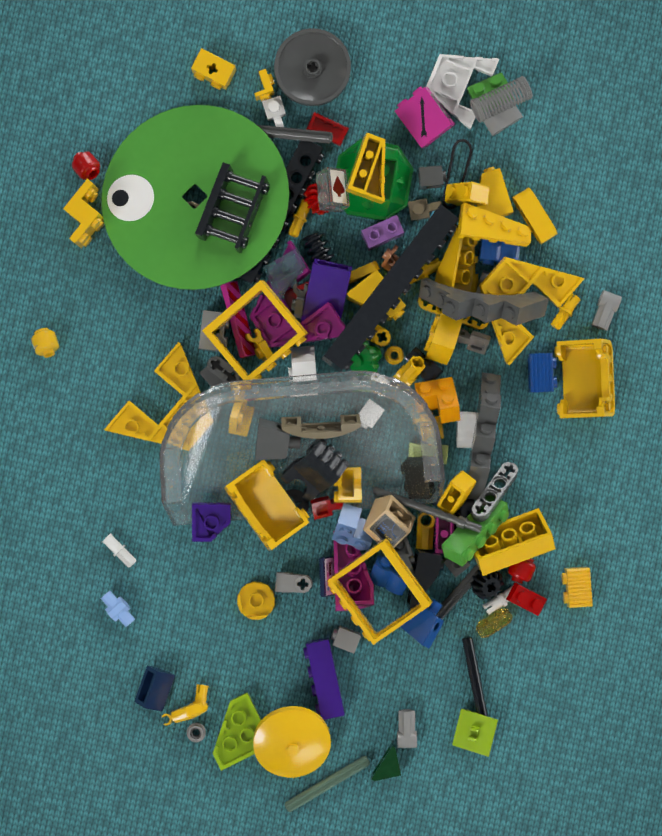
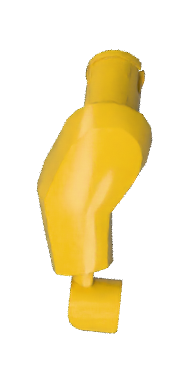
M197 684L195 700L187 706L172 711L171 714H163L161 718L169 717V722L163 725H171L173 721L178 723L190 720L206 712L209 707L208 703H206L209 686Z

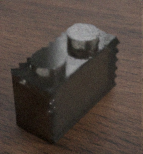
M407 457L401 464V474L405 476L404 490L408 492L409 499H430L435 493L436 489L430 457Z

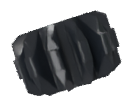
M477 570L478 574L472 575L474 580L470 582L472 592L483 600L485 598L491 600L492 596L497 597V592L502 591L500 587L504 585L502 575L495 571L483 576L481 571Z

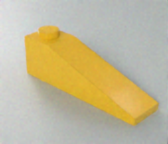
M457 227L436 272L435 282L476 293L478 274H475V263H478V256H475V246L477 245V240H472L470 237H464V239L457 238Z

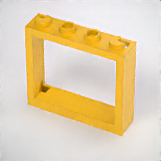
M264 280L256 283L202 330L246 384L251 382L255 384L262 378L261 374L265 370L271 371L277 366L276 361L279 358L285 359L292 353L290 349L295 345L299 347L307 340L305 336L308 335V332ZM263 292L297 334L248 375L214 333Z
M387 538L327 580L328 586L331 588L330 591L338 595L340 598L339 603L343 609H348L352 615L351 620L353 623L361 627L363 637L369 642L371 641L373 645L425 610L432 603V600ZM379 550H382L419 604L376 633L338 579Z

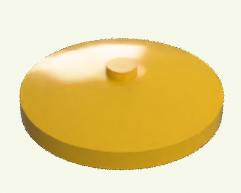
M287 706L270 712L259 722L254 732L253 747L258 762L267 771L277 776L295 778L315 771L324 763L330 752L331 738L326 722L316 712L300 706Z

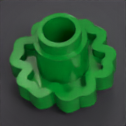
M367 340L363 343L366 347L360 355L355 354L351 360L354 363L350 366V369L356 371L357 376L363 379L377 373L379 368L378 362L382 357L380 349L377 346H369Z

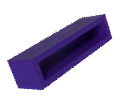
M329 637L306 642V647L303 648L305 659L309 658L310 666H307L309 678L313 677L314 685H311L313 697L317 696L318 704H315L317 714L321 715L323 720L345 716Z

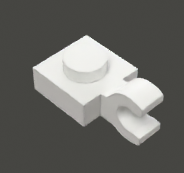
M281 96L262 101L267 120H274L276 127H284L281 117L286 116Z

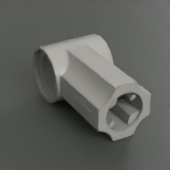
M603 290L591 325L608 331L614 312L616 313L622 297Z
M398 710L397 748H417L415 710Z

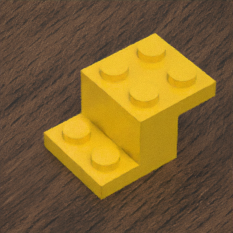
M86 179L63 208L80 223L79 227L69 238L80 248L86 247L91 242L93 233L95 231L98 232L104 225L103 216L88 204L97 198V192L99 191L88 179Z

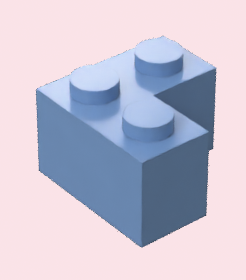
M343 503L332 540L342 545L354 546L358 550L368 551L373 539L363 530L366 519L360 518L361 508Z

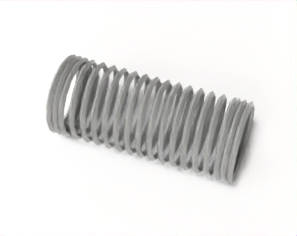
M521 76L516 78V80L503 84V86L497 87L494 91L491 90V92L470 100V105L476 119L481 123L485 119L488 120V117L491 118V115L494 117V114L497 115L504 112V110L507 111L510 107L513 108L516 104L519 105V102L522 103L532 99L533 95L526 78Z

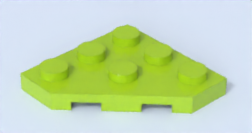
M248 692L230 700L212 753L221 771L255 754L253 737L261 718Z

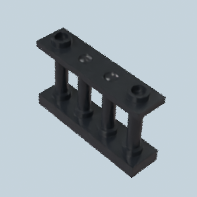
M223 162L195 232L198 239L206 241L207 236L212 235L235 243L237 252L242 253L243 248L246 249L248 245V235L263 196L267 195L270 188L266 176L262 175L259 183L235 175L231 165ZM235 182L257 190L253 201L227 192L228 183ZM221 200H228L249 207L246 218L220 210ZM219 217L242 225L239 236L213 228L214 218Z

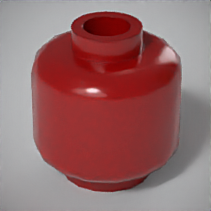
M89 151L78 152L73 157L72 169L81 179L92 180L100 172V163Z
M530 558L509 566L508 573L512 576L511 580L520 584L523 581H531L536 569V565L533 563L534 560Z

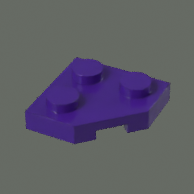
M192 502V542H212L231 523V503Z

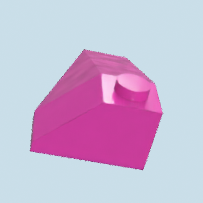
M333 540L334 574L360 557V550L354 546L342 545ZM362 562L338 579L359 609L374 605V585L367 571L366 564ZM335 593L336 611H348V609H343L339 603L340 598Z

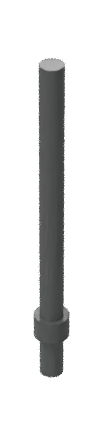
M378 487L373 489V494L380 497L392 495L402 505L454 523L459 528H467L478 533L482 529V525L468 521L466 517H457Z

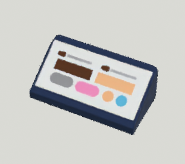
M320 557L321 597L335 595L330 591L331 588L328 586L329 583L327 581L334 575V557Z

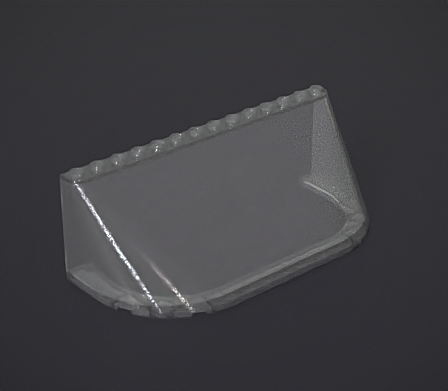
M346 371L241 380L214 385L210 389L200 394L198 393L189 399L173 416L167 427L160 450L162 505L173 526L192 524V502L231 503V521L245 520V517L227 494L224 487L261 461L255 460L259 418L281 423V417L301 416V423L340 422V415L360 414L361 427L342 436L324 439L327 445L331 444L336 449L334 452H340L343 456L342 459L349 462L348 467H361L362 503L345 504L361 509H371L374 500L380 498V496L373 494L374 487L422 504L438 503L443 494L445 472L437 421L428 408L427 403L414 389L392 376L388 377L373 371ZM301 437L300 449L288 448L287 458L269 460L275 468V471H273L275 478L285 491L297 489L303 492L307 487L305 482L300 479H294L287 484L280 477L294 460L307 455V449L316 439ZM333 484L314 499L329 496L331 500L334 497V491H337V486ZM291 497V500L293 501V503H294L295 506L297 507V505H299V502H295V501L293 500V498ZM310 502L307 514H312Z

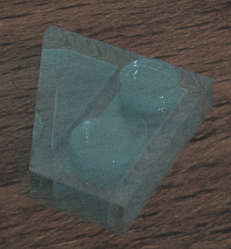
M297 249L264 266L273 291L280 300L285 297L284 293L289 286H293L297 276L306 268Z

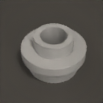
M201 723L189 725L187 737L190 741L200 742L204 739L206 729ZM198 729L200 734L194 735L193 730Z

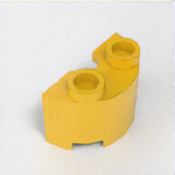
M361 467L346 468L339 480L334 484V486H337V491H334V502L362 503Z

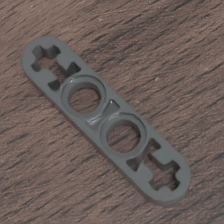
M512 462L504 463L476 500L471 511V516L475 521H486L517 478L518 467ZM509 470H511L512 472H509V474L507 475V478H506V477H505L506 472H508ZM502 482L505 486L497 488L494 484ZM491 495L495 498V500L489 502L485 499V497ZM484 506V512L478 514L477 512H480L482 507Z

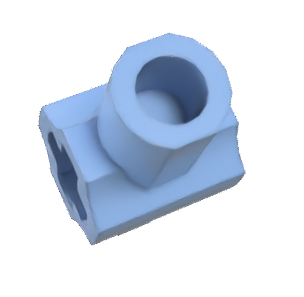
M109 590L100 598L107 606L105 609L107 614L115 622L119 619L127 627L135 620L128 611L131 608L121 596L116 598Z

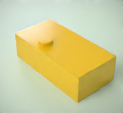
M537 508L502 522L495 534L491 535L486 540L484 546L477 550L474 558L484 576L555 550L556 548L553 535L540 509Z

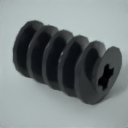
M313 233L302 239V241H308L304 247L311 248L307 254L314 255L310 259L311 262H314L316 258L337 263V261L330 260L334 257V254L327 253L331 250V247L324 246L328 243V240L321 239L326 235L325 233Z

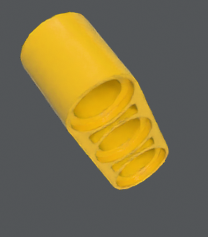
M529 187L512 197L516 208L526 224L532 227L531 232L540 244L558 234L552 221Z

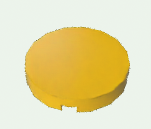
M253 581L247 583L241 588L237 596L239 611L251 620L266 618L275 606L273 590L263 582Z

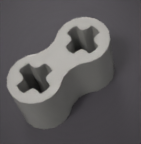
M513 106V108L510 107V109L504 110L500 114H494V117L491 115V118L488 117V120L485 119L483 122L491 135L495 136L518 122L523 116L517 106Z

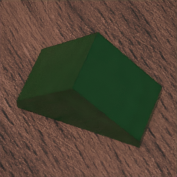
M390 744L372 772L371 779L373 781L401 776L394 744Z

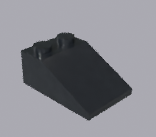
M415 549L414 557L416 563L412 567L415 573L414 577L424 591L427 592L438 577L439 571L443 570L444 559H442L440 553L435 551ZM409 589L406 605L410 610L419 602Z

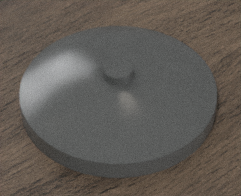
M316 28L303 29L290 35L279 47L274 62L275 77L282 92L292 101L305 106H321L335 100L346 88L351 73L350 56L342 41L332 33Z

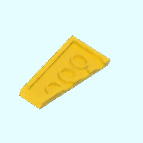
M465 202L460 206L457 238L464 239V237H470L472 240L477 241L486 239L493 243L501 241L505 244L524 247L531 243L532 227Z

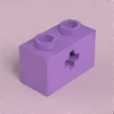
M396 215L361 230V235L368 251L402 237L404 231Z

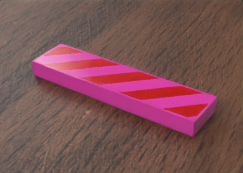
M237 281L220 285L227 309L241 297ZM243 308L230 319L240 358L256 355L254 343L248 342L245 338V334L249 333L251 337L252 334L245 308Z

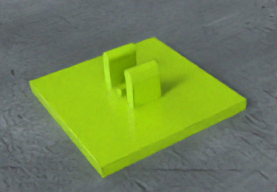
M461 708L452 745L489 757L498 719Z

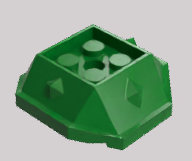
M363 139L358 140L338 156L336 170L344 172L345 188L347 187ZM385 143V202L379 204L346 192L347 204L339 203V205L347 215L384 221L407 208L413 167L399 145Z

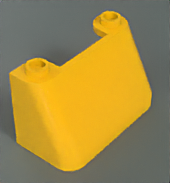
M607 339L557 341L554 353L555 357L562 361L564 399L557 404V413L560 418L613 417L615 414L612 342Z
M261 460L226 485L224 489L262 543L270 551L310 522L308 521L309 515L304 508L300 510L295 506L275 478L273 473L275 468L269 460L267 462Z

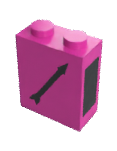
M419 87L412 93L413 97L409 100L404 99L397 105L398 109L395 110V113L419 146L426 148L452 128L455 123L428 87Z

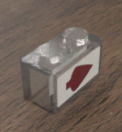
M326 167L317 172L316 183L320 210L339 213L350 207L349 194L345 191L347 187L346 170Z

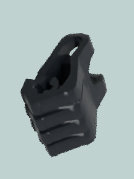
M316 439L307 449V455L294 460L283 471L280 478L287 484L294 479L304 481L307 487L304 489L301 498L306 502H310L339 480L349 466V462L342 459L343 456L340 452H334L336 449L331 444L327 445L324 439Z

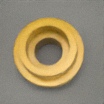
M391 346L385 352V359L391 365L401 363L404 358V352L398 346ZM392 352H396L398 354V357L396 359L391 358Z

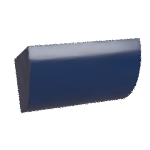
M147 665L134 702L146 709L163 711L175 675L163 669Z

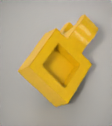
M256 328L254 329L255 338H252L249 333L245 334V338L248 342L254 343L256 356L262 359V361H266L273 353L266 341L262 339L260 330Z

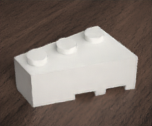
M314 345L292 347V367L288 368L290 381H293L294 385L317 383Z

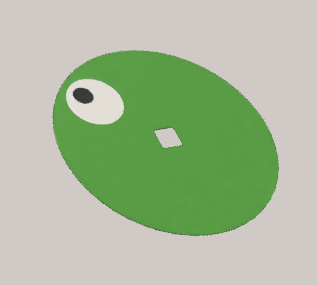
M190 105L173 108L159 113L139 125L128 135L115 152L105 174L102 188L104 224L108 236L119 255L129 266L145 278L167 287L188 290L206 289L228 283L257 265L276 242L283 228L289 204V182L286 168L272 140L260 127L246 117L234 111L210 105ZM223 162L231 165L235 175L259 183L263 175L266 176L268 184H270L267 195L263 196L249 232L248 245L246 249L243 248L242 253L237 252L235 249L236 244L212 235L207 236L206 241L198 239L195 234ZM235 182L228 183L226 188L227 192L252 201L257 191ZM196 184L207 195V198L194 209L182 196ZM221 200L219 205L220 210L246 218L250 209L228 200ZM219 217L214 218L212 223L213 228L239 236L243 227Z

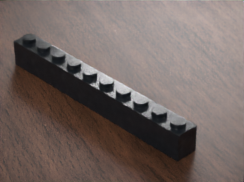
M440 204L321 358L339 373L343 369L347 371L354 363L351 360L355 354L359 356L366 347L363 345L365 340L373 338L377 333L375 327L379 323L383 325L389 317L386 314L389 309L394 310L400 303L399 296L402 293L406 295L412 287L410 284L412 279L415 278L417 280L424 271L421 269L425 263L429 265L433 260L435 249L438 248L440 250L446 243L445 236L448 233L452 235L458 225L455 223L459 219L457 216Z

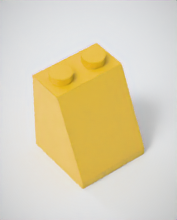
M375 270L346 294V298L350 302L362 307L384 277L378 270ZM400 297L398 298L400 303L394 310L390 308L386 313L389 315L388 321L392 319L396 321L405 313L406 305Z

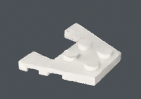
M439 54L426 87L431 90L439 103L468 129H471L475 115L472 109L459 103L473 70L492 77L499 59Z

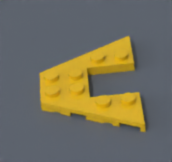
M503 257L479 285L482 294L516 295L524 294L533 284L556 307L560 308L584 278ZM500 318L491 322L505 363L510 366L534 336L522 324L516 326Z
M178 342L154 372L183 395L182 398L159 425L129 400L104 429L105 431L188 450L213 420L182 345Z

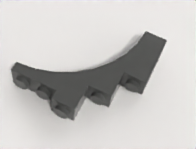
M428 278L421 279L419 291L420 298L441 308L443 314L456 321L469 316H473L485 323L502 318L516 326L544 317L549 298L534 291L516 295H492L469 292L437 283Z
M484 372L481 375L476 423L466 472L476 480V484L467 499L477 500L487 483L490 472L491 453L496 436V424L501 409V375Z

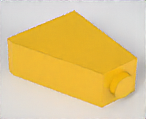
M490 167L483 170L484 173L480 176L479 184L489 186L488 203L486 205H476V207L503 217L512 215L514 211L500 168Z

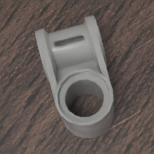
M276 572L275 592L306 593L312 587V579L308 575ZM302 579H305V582L309 584L304 589L302 585L298 584Z

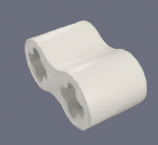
M460 411V421H457L456 448L472 447L477 412Z

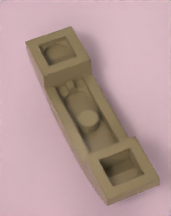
M360 414L340 415V422L301 423V416L281 417L282 431L294 436L326 439L355 431L361 427Z

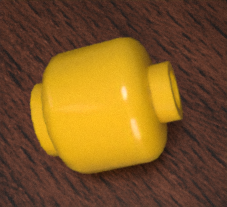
M48 328L36 330L31 338L35 353L39 356H44V358L54 356L59 348L55 332Z

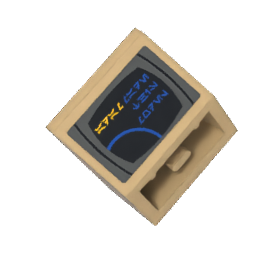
M388 495L374 500L363 530L377 543L387 538L393 548H395L411 532L416 517L394 496Z

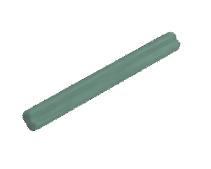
M362 756L288 800L284 804L287 811L292 812L368 767L370 761L366 756Z

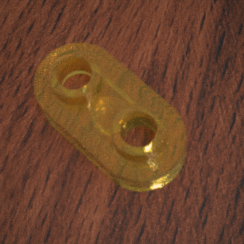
M500 608L492 615L480 620L476 626V631L481 638H487L507 626L512 621L513 616L508 609Z

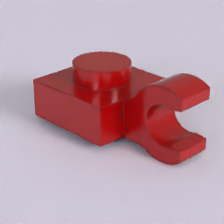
M329 496L310 501L314 520L332 516L333 510L342 509L343 503L334 502V497L330 500Z

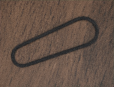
M466 139L457 140L452 148L447 173V181L445 183L442 199L443 205L447 209H453L457 206H447L445 202L446 186L449 182L455 148L459 142L467 143L470 150L469 157L461 180L462 183L465 180L468 166L471 160L472 146Z

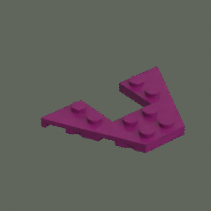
M289 240L287 242L288 246L282 258L278 260L277 267L272 271L267 284L293 314L282 294L292 288L295 281L299 282L309 275L311 270L294 243ZM264 293L261 294L257 300L256 307L253 308L250 314V318L256 328L260 330L262 338L270 348L281 347L291 340L297 332ZM329 302L300 323L308 332V335L305 336L307 340L303 343L338 338L346 327Z

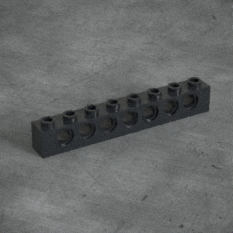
M300 141L286 167L289 191L293 193V198L289 200L282 232H285L289 222L287 219L289 215H293L298 207L296 204L298 198H303L307 190L305 188L307 181L311 182L316 171L313 170L315 165H320L324 157L322 153L323 147L313 142ZM303 158H309L311 163L308 166H303L300 161ZM294 175H300L302 181L294 183L291 178ZM277 238L272 248H277L280 242L279 238ZM272 248L255 268H252L238 278L252 286L255 282L258 283L263 274L260 272L263 265L267 266L272 257L269 255Z

